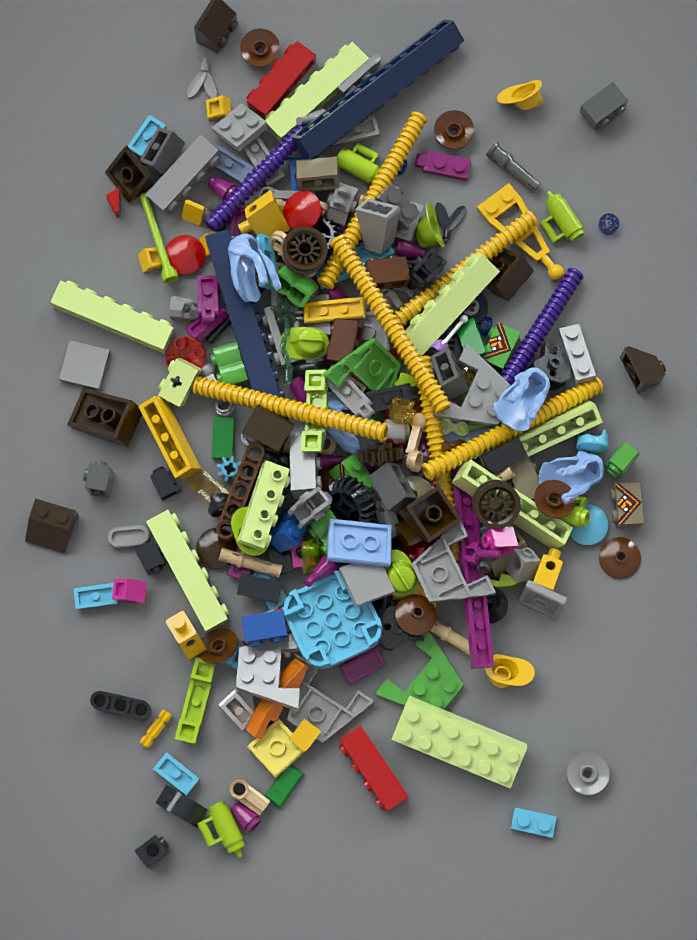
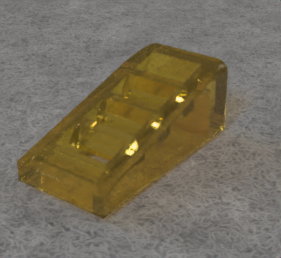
M203 469L185 480L208 504L210 503L211 495L214 493H227L229 495V492ZM203 475L204 478L196 485L195 482ZM209 481L210 483L203 490H201V488ZM215 487L216 489L208 496L207 494Z

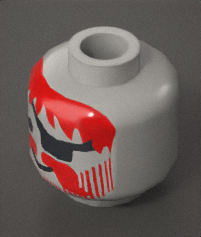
M386 419L384 421L388 425V434L384 443L392 442L393 446H403L406 441H409V424H406L403 419Z

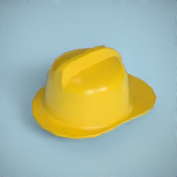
M534 80L509 87L499 93L497 101L501 104L513 103L521 110H529L543 104L540 92L542 82Z
M499 654L493 655V668H484L490 682L498 688H507L511 685L524 686L529 684L535 676L534 668L528 661Z

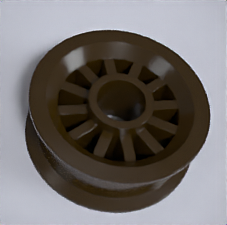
M297 227L291 230L284 238L281 251L282 260L286 267L296 274L309 275L315 273L325 263L328 252L327 241L322 233L312 227ZM305 247L309 249L310 252L308 254H303L300 252L299 249Z
M489 480L481 484L474 492L472 508L482 524L490 528L500 529L509 526L517 519L521 509V501L516 490L507 482ZM494 500H501L500 507L496 509L491 507Z

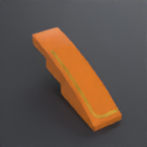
M295 658L281 672L280 688H299L308 665ZM261 699L245 730L255 738L262 739L269 721L277 722L283 706Z

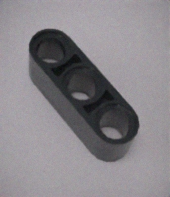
M96 691L90 698L92 707L101 712L140 721L149 719L152 714L151 706L144 700L105 691ZM98 696H105L106 703L98 707L95 703ZM120 700H124L127 703L124 711H117L116 704ZM140 705L147 706V713L144 716H138L136 713L137 707Z

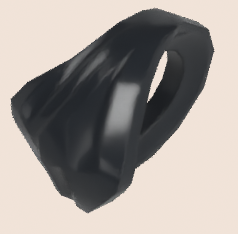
M214 493L211 495L208 508L210 516L215 518L222 514L228 498L227 493Z

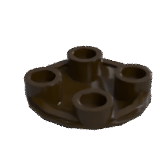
M212 528L201 534L197 541L196 551L203 565L219 569L231 564L219 561L222 547L236 552L237 544L235 538L229 542L222 541L218 537L216 528ZM221 529L220 533L223 536L231 534L229 531Z

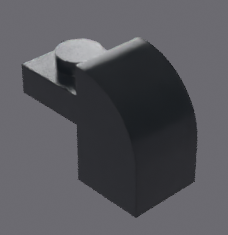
M168 785L165 786L156 801V804L196 828L198 827L197 823L201 822L208 810Z

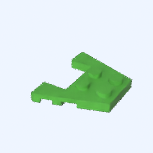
M371 338L324 372L323 376L333 386L339 388L351 372L371 392L393 387L401 363L376 339ZM380 411L375 412L370 418L378 422L380 420V417H378Z
M428 632L422 635L424 636V641H417L415 646L431 658L429 663L405 692L389 679H386L375 693L377 696L404 706L408 697L412 696L444 710L464 684L431 633Z

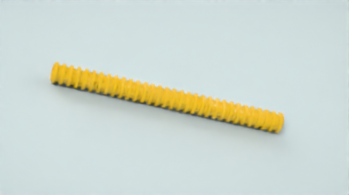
M412 112L410 114L411 117L408 118V122L402 128V133L399 134V138L393 144V149L390 150V154L387 155V159L384 160V164L381 166L382 170L378 171V175L372 181L373 186L369 187V191L366 192L363 201L367 198L374 199L383 188L392 184L391 182L395 180L394 177L398 175L397 171H400V166H403V161L407 159L406 156L410 153L409 150H412V145L415 144V140L421 134V129L427 123L424 115L419 112ZM356 212L354 213V218L351 219V223L348 224V228L345 229V234H342L346 235V240H349L350 245L353 246V251H355V246L359 244L358 241L362 238ZM334 251L332 252L333 255L329 257L330 261L326 263L327 266L323 268L324 272L320 273L321 277L317 279L318 283L327 289L334 288L337 278L343 272L344 263L340 262L341 258H338L336 256L337 253Z
M526 210L525 214H521L520 218H516L515 222L510 223V226H505V230L501 229L500 234L496 233L494 238L491 237L489 242L486 241L485 245L480 246V249H475V253L471 252L470 256L480 253L491 261L493 256H498V252H503V248L507 249L508 245H512L513 241L518 240V237L521 238L523 233H528V229L532 230L533 225L537 226V218L531 211ZM468 256L465 257L464 261L461 260L459 265L456 264L454 269L451 268L449 273L445 272V276L441 275L439 277L440 280L436 279L434 284L429 285V288H424V292L420 291L419 296L415 295V299H410L409 303H405L404 307L399 308V311H394V315L397 316L396 320L401 322L400 326H406L407 322H410L413 317L425 310L424 306L431 299L434 300L439 295V289L445 284L448 285L453 279V274L459 269L462 270L467 264Z
M346 235L337 236L330 243V246L334 247L333 251L337 253L336 256L341 258L340 262L344 263L343 267L347 269L346 272L351 274L350 278L354 279L353 283L357 285L356 288L361 290L360 294L364 295L363 299L367 301L368 306H371L370 310L374 311L373 315L378 317L377 321L381 322L380 326L384 327L383 331L388 333L387 337L391 338L390 342L394 343L395 349H398L397 353L401 354L400 358L405 360L404 364L408 365L407 369L411 370L412 376H415L414 380L418 381L417 385L422 387L421 391L425 392L424 396L429 398L428 402L432 403L431 407L436 409L435 413L441 414L451 407L452 403L447 401L448 397L444 396L445 392L440 390L441 386L437 385L438 381L434 380L435 376L430 374L431 370L427 369L428 365L423 363L424 359L420 358L421 354L417 353L418 349L413 347L414 343L410 342L411 338L406 336L407 332L403 331L404 327L400 326L401 322L396 320L397 316L393 315L394 311L389 309L390 305L386 304L387 300L383 299L384 295L379 293L380 289L376 288L377 284L373 283L372 277H369L370 273L366 272L367 268L363 267L362 261H359L360 257L356 256L357 253L353 251V246L350 245L349 240H346Z
M420 356V358L424 359L423 363L428 365L427 369H430V374H432L433 369L430 368L432 363L429 362L431 357ZM417 385V388H420L418 394L421 395L419 401H422L420 406L423 410L421 412L425 415V419H427L425 433H427L426 439L429 441L427 446L430 447L428 452L431 453L429 459L433 461L435 457L439 458V455L445 454V451L441 448V445L445 443V440L442 438L444 433L441 432L443 427L440 426L442 421L433 416L436 409L431 407L432 403L428 402L429 398L424 396L425 392L421 391L422 387ZM445 471V474H440L437 478L434 477L435 481L433 483L441 487L454 507L453 491H451L453 486L450 485L452 479L449 478L451 473ZM456 543L449 548L455 561H460L459 545Z
M197 376L193 382L192 389L194 394L205 395L206 397L211 396L212 399L217 398V400L228 401L229 403L240 404L241 406L252 407L253 409L259 404L283 417L288 416L290 419H300L302 422H312V424H318L319 426L324 425L325 428L330 426L331 429L336 428L337 431L342 429V432L348 431L349 434L354 433L357 436L360 434L361 437L366 436L368 439H378L380 442H383L388 434V425L386 423L381 424L379 421L375 423L374 420L369 421L367 418L363 420L362 417L357 418L355 415L351 417L350 414L345 415L343 412H333L331 409L327 410L324 407H315L307 403L303 404L296 400L291 401L284 397L279 398L272 394L267 395V393H261L260 391L255 392L253 389L249 391L248 388L243 389L241 386L237 387L225 382L220 383L217 380H208V378H202L201 376Z
M596 377L595 380L583 382L581 385L578 384L576 387L566 390L565 393L555 396L554 399L551 398L549 401L543 402L536 414V419L531 421L529 430L544 423V421H548L550 418H554L555 415L558 416L560 413L570 410L571 407H576L582 401L585 402L587 399L597 396L598 393H603L604 386L601 380ZM500 424V426L490 429L489 432H484L483 435L480 434L477 438H472V441L468 440L467 443L451 449L450 452L447 451L444 455H439V458L435 457L433 461L429 460L428 464L423 463L422 471L425 477L431 481L434 477L437 478L440 474H445V471L449 472L451 468L455 469L456 465L461 466L462 463L472 460L473 457L476 458L479 454H484V451L488 452L490 449H494L495 446H500L506 440L509 441L528 430L522 432L514 431L512 428Z

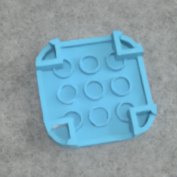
M338 570L334 571L333 575L315 582L310 587L306 586L297 591L294 589L289 593L284 602L283 611L286 622L303 658L314 668L327 669L369 651L381 639L382 625L372 603L355 607Z

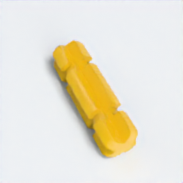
M164 709L158 715L159 718L155 719L149 727L146 736L144 735L140 740V743L146 748H150L153 744V739L158 737L166 726L164 724L168 723L172 717Z

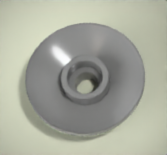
M592 752L580 753L570 761L567 767V779L570 786L576 792L583 795H593L603 790L607 785L609 768L606 761L598 754ZM585 770L591 772L589 778L584 777L583 772Z

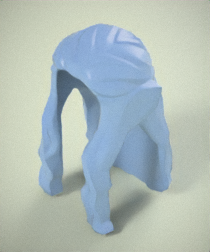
M241 234L232 239L228 247L232 281L238 294L245 302H257L261 295L256 282V270L260 283L263 286L268 283L266 268L274 288L279 291L282 286L273 262L261 252L258 240L250 234Z
M530 368L515 376V382L501 394L498 402L493 404L495 415L498 420H501L503 425L519 432L529 429L531 421L536 419V414L548 395L550 382L547 375L538 368Z
M333 391L328 392V409L333 410V412H343L345 415L350 414L351 417L355 415L352 411H345L350 409ZM330 426L327 428L333 440L345 452L357 455L360 445L359 440L354 434H349L348 431L342 432V429L337 431L336 428L331 429Z
M578 451L576 456L557 458L549 463H542L538 478L539 485L547 480H559L569 485L571 490L562 496L563 503H568L569 500L590 490L591 486L600 482L604 474V465L599 456Z

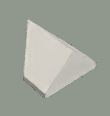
M237 689L233 690L219 704L220 708L242 731L247 727L255 711L253 696Z

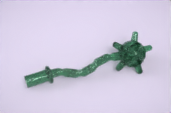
M284 295L283 301L279 302L277 306H270V310L276 311L278 316L277 324L284 320L285 331L280 343L281 353L285 359V366L282 369L284 370V384H292V370H294V367L291 366V360L285 347L291 331L290 319L294 322L297 321L294 313L295 308L298 306L288 301L287 295Z

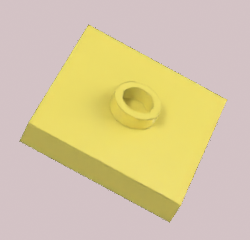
M279 718L277 722L272 723L265 730L262 739L256 738L247 746L275 778L305 753L289 740L293 733Z

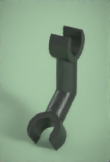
M319 358L312 363L284 368L285 376L296 375L306 372V370H326L325 368H317V363L324 361V359Z

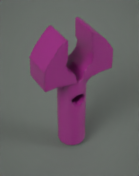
M472 542L466 549L476 551V553L472 556L464 555L469 563L478 565L481 558L499 559L501 552L499 550H483L482 544Z

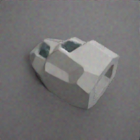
M172 296L170 301V319L195 321L200 317L198 316V302L190 298Z

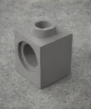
M531 548L515 549L505 570L516 582L533 581L541 560Z

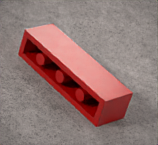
M296 41L293 45L290 44L286 48L283 58L275 61L272 71L268 75L265 74L261 78L257 89H252L247 95V107L264 120L271 111H275L280 106L281 102L290 94L316 62V54L299 41Z
M359 726L340 739V750L345 757L348 755L353 760V763H351L352 768L357 775L359 773L365 778L363 781L364 786L369 793L373 790L377 796L374 800L381 810L385 808L388 812L409 797L362 726Z

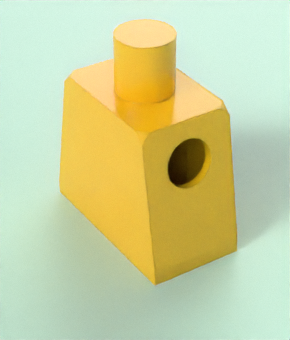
M271 190L244 209L247 220L238 224L242 234H247L254 230L256 235L264 234L270 237L275 231L287 232L291 230L283 216V210Z
M550 548L547 555L543 554L532 582L553 591L563 564L559 560L561 551Z
M184 611L165 621L188 660L207 650ZM193 639L194 643L187 646V642Z

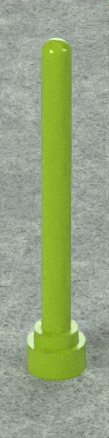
M142 193L140 199L163 267L161 273L163 283L175 282L179 279L177 270L170 265L149 198L146 193Z

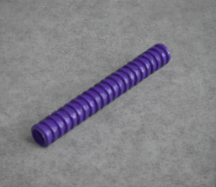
M296 124L295 129H292L291 133L286 135L287 138L284 137L282 139L283 142H279L278 147L275 146L274 151H270V155H266L265 160H262L261 164L256 166L257 169L254 168L252 170L253 173H249L248 178L245 177L244 182H240V186L235 187V191L231 192V196L228 195L226 197L227 200H223L222 205L219 204L218 209H214V213H210L209 218H205L206 225L212 231L219 232V228L224 226L223 223H227L228 218L231 219L232 214H236V210H240L241 205H245V201L250 199L249 196H253L254 192L258 191V187L261 188L263 186L262 183H266L267 178L270 179L271 174H275V170L280 168L279 165H283L284 160L287 161L289 159L288 156H292V152L297 151V146L291 136L302 129V125Z
M568 268V273L564 274L561 283L557 285L558 288H555L551 298L547 301L548 303L545 304V308L541 310L542 314L538 315L535 324L531 326L532 329H529L525 339L521 342L522 344L518 346L519 350L515 351L512 360L508 362L509 365H506L505 370L502 371V377L510 385L515 382L517 374L525 371L528 363L532 360L531 357L535 355L534 352L538 351V347L545 340L544 337L548 335L551 326H554V321H557V316L561 315V311L564 310V306L568 303L567 301L571 299L577 286L580 285V281L583 280L584 276L579 270Z

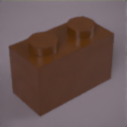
M393 255L387 259L370 258L363 266L367 268L366 272L370 273L369 277L373 278V283H376V288L380 290L407 287L410 281L406 256L399 257L398 255Z
M335 318L334 324H332L330 329L331 341L327 347V359L338 363L359 348L362 344L365 325L358 321Z

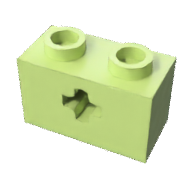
M178 358L170 363L167 369L169 374L166 379L161 381L158 387L160 390L158 396L182 407L192 391L194 380L200 375L202 369L182 358ZM181 377L180 382L182 384L177 385V381L175 380V378Z

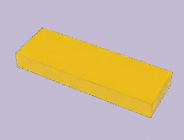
M363 297L308 302L304 306V323L334 322L335 318L343 320L366 319L365 300Z

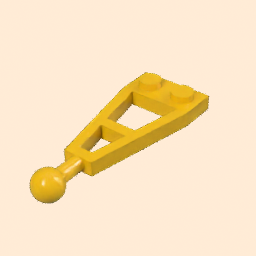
M509 183L477 206L479 213L499 233L501 229L505 230V227L496 220L515 205H517L521 214H525V211L528 209L522 198ZM533 225L532 230L528 229V233H523L521 238L518 237L517 241H513V244L536 263L540 260L548 269L550 279L557 281L564 276L563 267L554 264L547 256L550 250L537 226ZM532 234L541 249L538 253L523 242Z

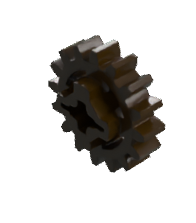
M392 442L368 444V448L358 451V461L369 463V466H383L386 462L394 463V460L403 459L404 457L403 447L393 446Z

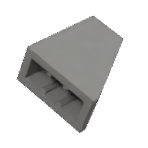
M367 198L355 209L365 250L382 254L394 243L400 207Z

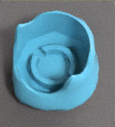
M603 430L602 435L577 434L576 449L592 454L606 452L609 449L606 430Z

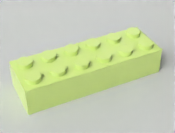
M412 696L408 697L391 739L510 789L527 750V744Z

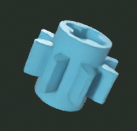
M231 456L229 461L222 457L223 463L216 464L221 470L217 475H225L224 481H227L230 476L234 480L235 474L238 472L237 466L241 462H233L234 456ZM229 463H231V467L234 468V471H230L229 474H226L227 470L224 469V466L229 465Z

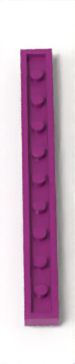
M456 465L455 469L451 468L452 481L456 476L460 466ZM452 483L454 507L461 517V522L469 537L458 542L461 573L466 583L470 584L485 577L484 573L477 570V565L469 563L464 555L472 556L476 553V551L466 549L472 542H479L481 544L479 519L474 514L472 508L473 497ZM487 596L466 598L464 603L471 669L493 668L494 660Z

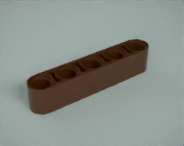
M251 443L245 450L216 528L218 537L222 541L229 542L235 538L233 531L228 536H223L220 533L223 527H231L232 516L228 514V510L231 507H247L265 459L264 447L260 443ZM253 449L261 451V455L258 458L250 456V452ZM246 468L254 470V474L251 477L243 476V471ZM240 487L247 490V493L242 497H238L235 494V491Z

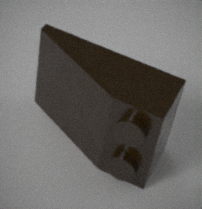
M83 388L67 425L105 441L128 447L142 413L138 405L132 400Z

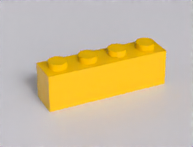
M153 396L138 407L174 477L186 479L201 470L202 468L167 400L160 396Z

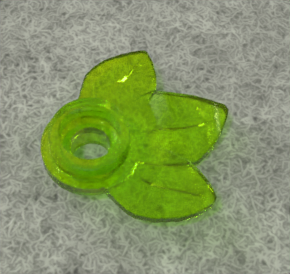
M314 539L304 541L302 544L303 574H307L309 571L312 573L324 556L321 547H319Z

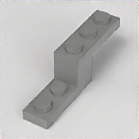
M272 306L265 307L264 315H261L264 327L268 326L270 334H267L270 346L274 345L277 352L273 353L276 365H281L282 370H284L286 367L314 362L315 360L292 359L283 354L279 343L281 335Z

